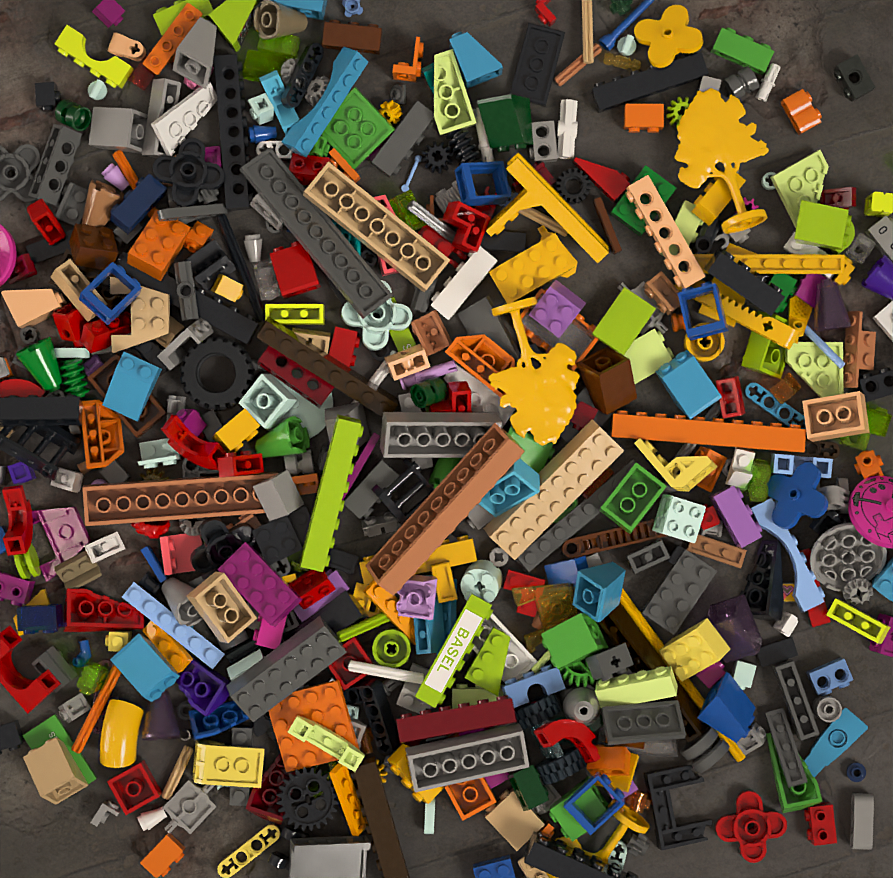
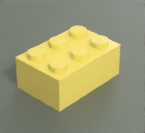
M706 618L669 640L659 652L683 682L720 661L730 650V647L709 619Z

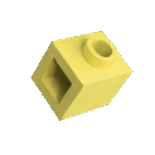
M110 631L109 635H106L105 646H108V651L119 652L131 641L132 631Z

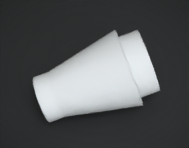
M163 807L140 813L141 815L137 819L143 831L153 828L166 818L167 815Z

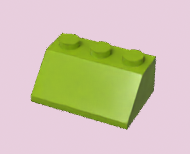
M758 311L757 313L758 315L762 314L763 317H772L788 325L787 319L776 314L770 316L766 312ZM766 326V327H765L766 330H768V329L772 330V329H773L772 326ZM752 331L741 366L781 379L786 364L785 348Z

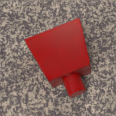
M70 302L52 313L61 339L73 341L74 348L84 347L80 342L83 326L89 322Z

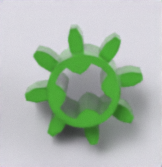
M320 136L308 155L327 157L330 149L327 139Z

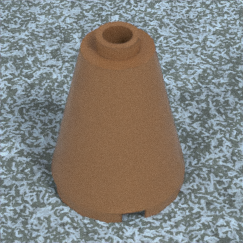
M91 180L81 224L104 227L111 219V209L117 203L120 205L124 201L123 197L125 194L120 192L119 195L115 191L116 188L96 180L94 182V180Z

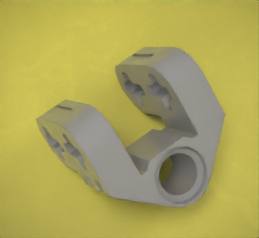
M837 478L836 486L831 485L820 488L819 482L816 490L827 497V510H837L838 514H848L850 496L848 478Z

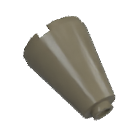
M273 0L262 1V5L255 10L254 27L255 30L259 31V37L263 39H274L300 33L306 29L308 24L304 13Z

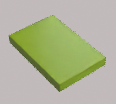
M624 287L591 335L624 356L656 308Z

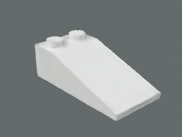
M493 613L489 620L484 619L481 625L484 627L479 637L475 636L472 641L475 644L473 650L478 653L493 627L510 636L502 675L504 683L505 680L510 678L520 679L523 677L522 674L528 672L538 662Z

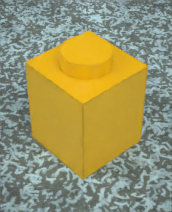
M219 274L211 291L232 302H236L242 296L243 285Z

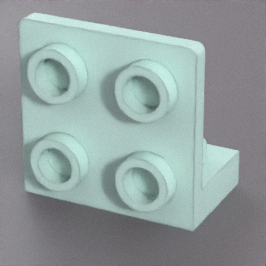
M169 438L139 443L142 461H139L138 465L144 466V469L156 468L158 463H163V466L177 464V460H181V455L168 444Z
M663 494L652 531L695 543L706 507Z

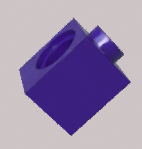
M22 462L7 466L14 485L36 479L33 468Z

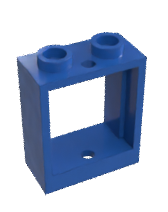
M503 161L461 163L454 170L461 202L468 206L504 204L511 198V187L508 185L507 170L504 167ZM492 173L497 195L476 196L471 174Z
M112 262L80 293L79 300L104 323L109 325L140 295L142 287L135 278H131L126 274L122 266ZM111 273L131 290L112 310L92 293Z
M705 282L701 284V287H687L682 289V292L677 293L687 337L691 341L728 331L716 283ZM713 293L720 321L693 328L686 300Z
M599 771L564 802V808L590 835L625 804L624 793L619 788L615 789L610 784L612 782L605 773L601 775ZM599 781L617 801L593 822L578 807L575 801L594 783Z

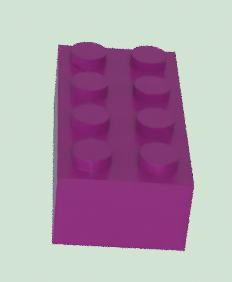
M246 542L217 569L219 572L225 573L236 590L271 626L276 627L303 600L267 561Z

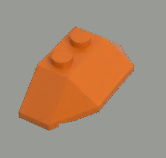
M485 334L456 337L445 353L499 397L506 395L499 388L495 390L490 385L491 381L488 378L492 373H498L510 367H515V359Z
M99 399L82 401V429L86 468L107 467L124 453L121 418L111 409L103 406V402Z

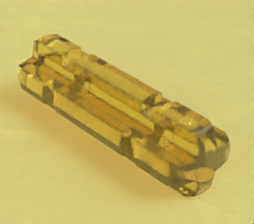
M605 53L603 59L604 64H613V66L624 69L631 68L633 71L640 69L641 65L640 60L633 59L632 61L631 58L619 55L613 56L611 53Z

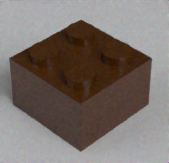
M75 223L69 240L74 264L104 270L112 262L115 263L118 250L113 229Z

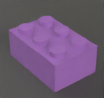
M727 486L712 494L709 498L736 547L743 548L761 538L760 532H762V529L757 521H753L751 517L753 512L749 505L743 503L741 498L744 496L738 487Z

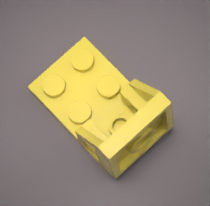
M639 438L634 443L668 484L677 491L689 492L718 467L707 456L676 457L668 463L664 457L656 454L658 450L648 440L643 441Z
M207 739L196 740L192 774L194 783L261 788L265 749L227 746L224 743Z

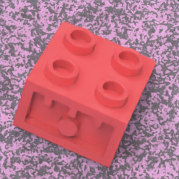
M178 534L160 537L165 575L196 571L191 564L190 557L192 552L202 545L200 535Z

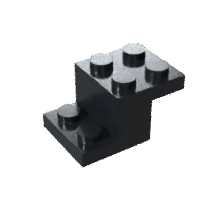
M307 506L252 530L264 559L269 565L303 550L311 520Z

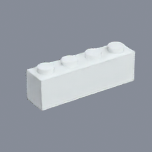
M481 246L478 252L467 255L470 257L468 261L460 263L455 270L458 273L453 278L450 276L443 284L445 286L444 290L441 293L437 291L431 299L433 301L431 306L448 320L452 318L498 262Z

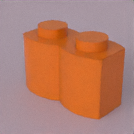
M804 89L780 102L798 135L820 124V119L822 118L817 108L814 109L811 104V95L808 91L805 92Z

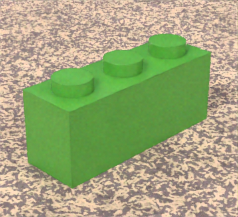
M728 27L725 29L721 28L711 49V53L742 67L749 66L753 72L760 75L765 73L774 51L771 50L769 45L755 43L753 38L746 35L742 37L736 34L735 30Z

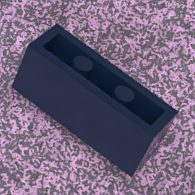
M148 174L145 178L141 177L136 183L137 187L133 191L129 190L123 197L124 201L120 205L117 203L110 211V220L127 235L166 195L167 188L151 174Z

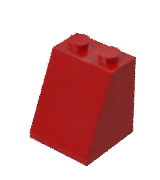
M299 241L291 243L292 247L284 249V246L273 249V253H270L279 288L284 299L321 288L312 257Z

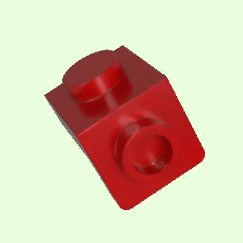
M537 0L535 2L537 4L535 11L539 14L537 16L544 25L547 23L549 27L556 22V17L545 6L551 0Z
M707 503L703 504L706 509L701 522L702 530L720 524L714 506H708Z

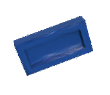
M146 546L141 549L160 583L169 579V576L164 574V568L151 547Z

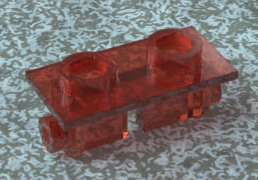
M149 49L129 78L130 82L144 91L156 75L143 65V61L152 51L151 49Z

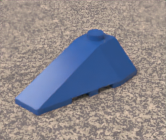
M234 701L221 704L207 717L197 710L188 711L194 741L214 737L250 719Z

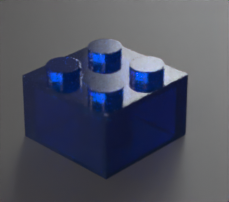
M62 604L29 605L17 608L18 631H23L24 635L39 633V630H43V633L58 632L59 628L63 627Z

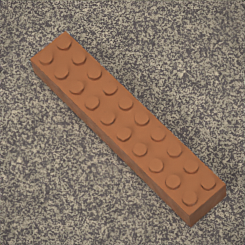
M494 423L366 564V568L380 587L393 596L401 590L408 579L441 546L442 542L468 516L469 512L481 502L482 498L495 486L496 482L520 459L525 451L509 433Z
M278 472L220 478L219 476L83 485L85 526L265 513L253 486L278 474Z

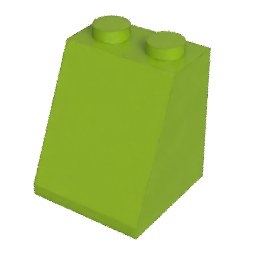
M801 200L794 238L795 242L842 250L843 246H847L849 235L845 234L846 227L851 225L852 215H849V210Z

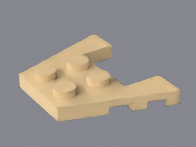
M110 277V294H129L131 292L117 277ZM141 286L140 295L131 303V335H111L112 353L170 334L169 294Z

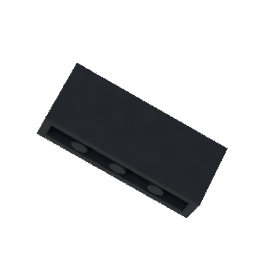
M345 590L289 632L286 637L289 639L318 616H321L331 630L337 634L338 631L363 621L368 615L356 598Z

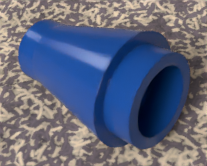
M253 125V127H248L250 143L255 142L257 144L277 138L275 126Z

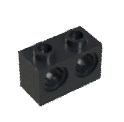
M890 367L878 370L879 374L872 376V373L860 375L861 379L858 380V390L865 395V402L893 394V370H890ZM886 376L890 377L892 380V384L890 387H887L884 384V378ZM867 382L873 384L874 389L872 392L866 390L865 385Z

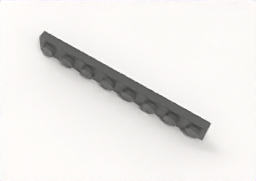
M634 459L631 460L532 543L517 558L524 568L530 572L598 515L602 505L637 462Z

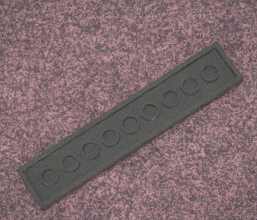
M271 147L241 167V173L362 319L393 296L330 218L303 196L306 189Z

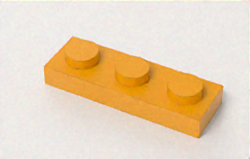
M150 621L142 630L178 673L182 672L193 660L191 655L178 641L154 622Z

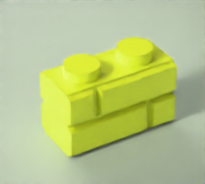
M873 192L865 198V216L874 217L876 215V217H884L893 213V193Z

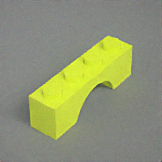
M66 25L55 42V45L59 48L57 51L65 57L70 55L75 58L73 62L83 68L85 65L90 68L89 72L98 78L100 76L107 79L105 82L111 87L116 88L118 86L122 89L134 71L132 66L116 56L106 61L91 59L88 57L85 49L86 38L75 29Z

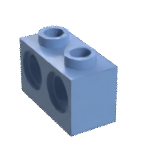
M842 657L806 672L815 694H821V696L832 693L831 689L839 687V689L850 685L849 682L853 680L847 663ZM838 669L843 670V676L840 679L835 677V672ZM824 676L826 683L823 686H818V678Z

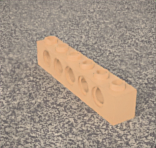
M649 175L629 185L626 188V197L630 203L634 202L638 218L644 220L646 224L644 228L647 234L653 236L656 241L654 243L656 250L664 255V264L668 270L673 271L675 275L673 279L676 285L684 289L706 277ZM647 195L650 200L649 204H642L640 196ZM652 211L657 212L659 215V220L656 222L650 219V212ZM661 228L668 231L669 235L667 238H662L659 235ZM670 245H675L678 248L677 255L669 253ZM680 262L687 264L688 269L686 272L679 270L678 265Z

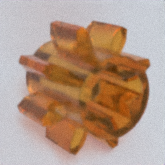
M637 790L633 792V795L630 794L626 801L630 805L629 810L643 813L644 809L649 810L651 801L647 799L648 794Z

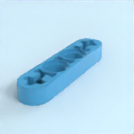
M750 383L745 386V396L784 425L789 427L788 421L796 414L797 416L794 419L797 421L803 420L805 427L801 429H806L805 417L758 383ZM749 387H756V392L760 395L762 394V392L765 393V395L761 397L760 402L757 401V399L759 398L757 395H749ZM766 397H771L774 400V405L771 408H767L764 405ZM782 408H787L790 412L789 417L786 419L781 418L779 415ZM791 421V424L797 425V423Z

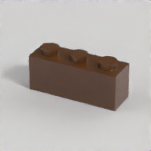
M329 20V22H324L322 46L324 49L342 50L343 47H347L360 53L380 55L382 28H378L379 26L376 24L359 26L360 23L357 22L341 24L339 20Z

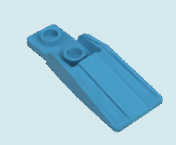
M844 708L839 719L831 722L813 743L809 755L803 760L813 777H816L825 766H828L868 729V726L848 708Z

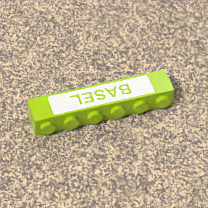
M474 594L470 595L415 695L416 698L436 708L437 704L442 705L446 697L443 694L447 687H452L456 679L453 677L456 670L460 672L465 663L462 660L466 653L470 654L475 645L472 643L474 637H479L484 629L481 626L484 619L489 620L494 611L491 609L492 604Z

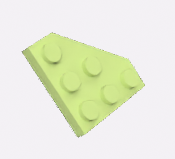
M821 150L813 152L770 177L795 228L797 227L801 200L817 203L820 200L824 186L822 185L829 168Z
M814 342L793 343L790 350L785 349V362L820 398L844 394L843 367L840 369ZM825 342L843 360V342Z

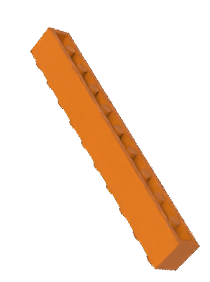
M617 410L616 414H612L610 437L641 438L642 440L805 452L806 429H801V425L790 424L789 428H785L780 423H770V426H763V422L751 421V425L743 424V420H732V423H724V419L713 418V421L710 422L705 421V417H693V420H686V416L674 415L673 419L666 418L667 414H655V417H649L645 412H636V415H628V411Z

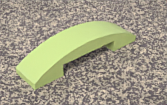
M297 715L288 730L289 734L303 742L307 740L339 759L338 763L354 772L365 757V754L343 737L302 716Z

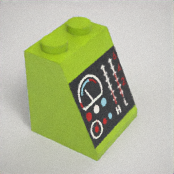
M226 0L208 14L212 23L217 26L219 32L235 52L240 50L254 22L252 12L254 7L260 2L259 0Z

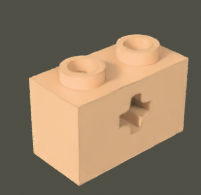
M420 344L384 357L389 373L394 381L430 367L425 350Z

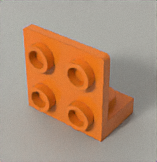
M416 36L413 67L404 62H398V65L393 64V80L416 82L417 77L421 76L422 66L419 58H423L424 43L420 42V37Z

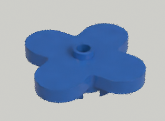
M804 462L796 468L792 477L775 474L767 480L765 486L767 495L778 501L772 513L773 522L778 527L790 529L797 524L803 515L818 518L827 511V497L816 490L821 479V471L816 465Z

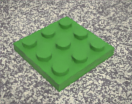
M355 87L346 96L321 135L327 139L329 144L338 151L353 169H356L396 129Z

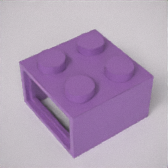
M555 280L530 312L529 316L560 338L585 306L586 302Z

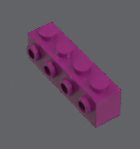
M0 571V601L8 599L11 600V604L17 606L29 603L35 581L30 579L24 580L19 576Z

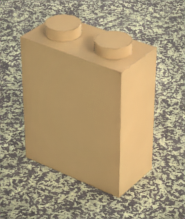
M512 788L510 791L508 789L499 796L500 800L496 804L486 808L485 818L518 851L531 838L533 832H538L545 823L532 809L523 811Z

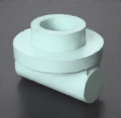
M627 34V36L622 37L618 41L617 49L620 54L629 56L635 52L636 42L632 35Z
M97 79V81L89 85V97L94 100L105 98L107 87L103 81Z

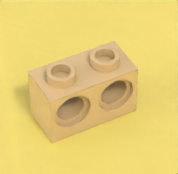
M292 328L294 333L328 354L330 332Z

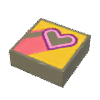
M783 583L784 602H795L792 596L794 583Z

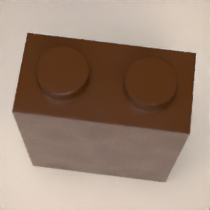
M606 347L576 363L593 404L599 411L608 415L637 399L629 358Z

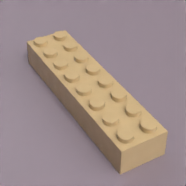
M330 162L323 167L303 193L304 197L423 292L429 288L450 261L448 257Z
M592 419L538 473L540 475V492L501 515L494 517L483 529L495 543L516 560L624 450Z

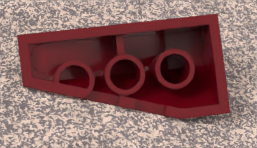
M281 753L263 775L261 788L252 789L245 808L262 819L280 825L283 821L282 815L285 812H279L278 809L282 805L276 804V801L281 800L276 793H282L278 786H285L282 779L289 780L288 773H291L293 776L296 775L295 771L286 773Z

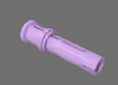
M453 359L400 378L399 380L402 389L406 390L407 387L433 377L457 372L458 369Z

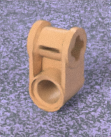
M113 33L107 50L111 54L137 62L144 60L147 54L146 49L139 41L119 33ZM133 50H140L139 52H135V54L133 53Z

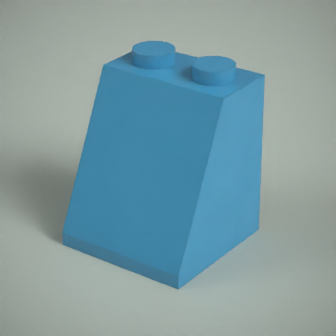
M458 32L451 36L449 48L450 50L453 49L466 89L502 75V64L468 32Z
M688 350L680 352L673 360L661 365L660 369L656 371L657 376L676 406L689 419H692L722 398L696 358Z
M614 562L579 570L572 605L597 623L601 622L620 604L626 570Z
M139 633L110 659L135 689L151 702L158 699L162 692L172 686L180 677L156 646Z

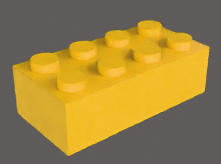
M554 233L492 269L489 273L506 303L509 304L529 295L572 270L575 266L558 236Z

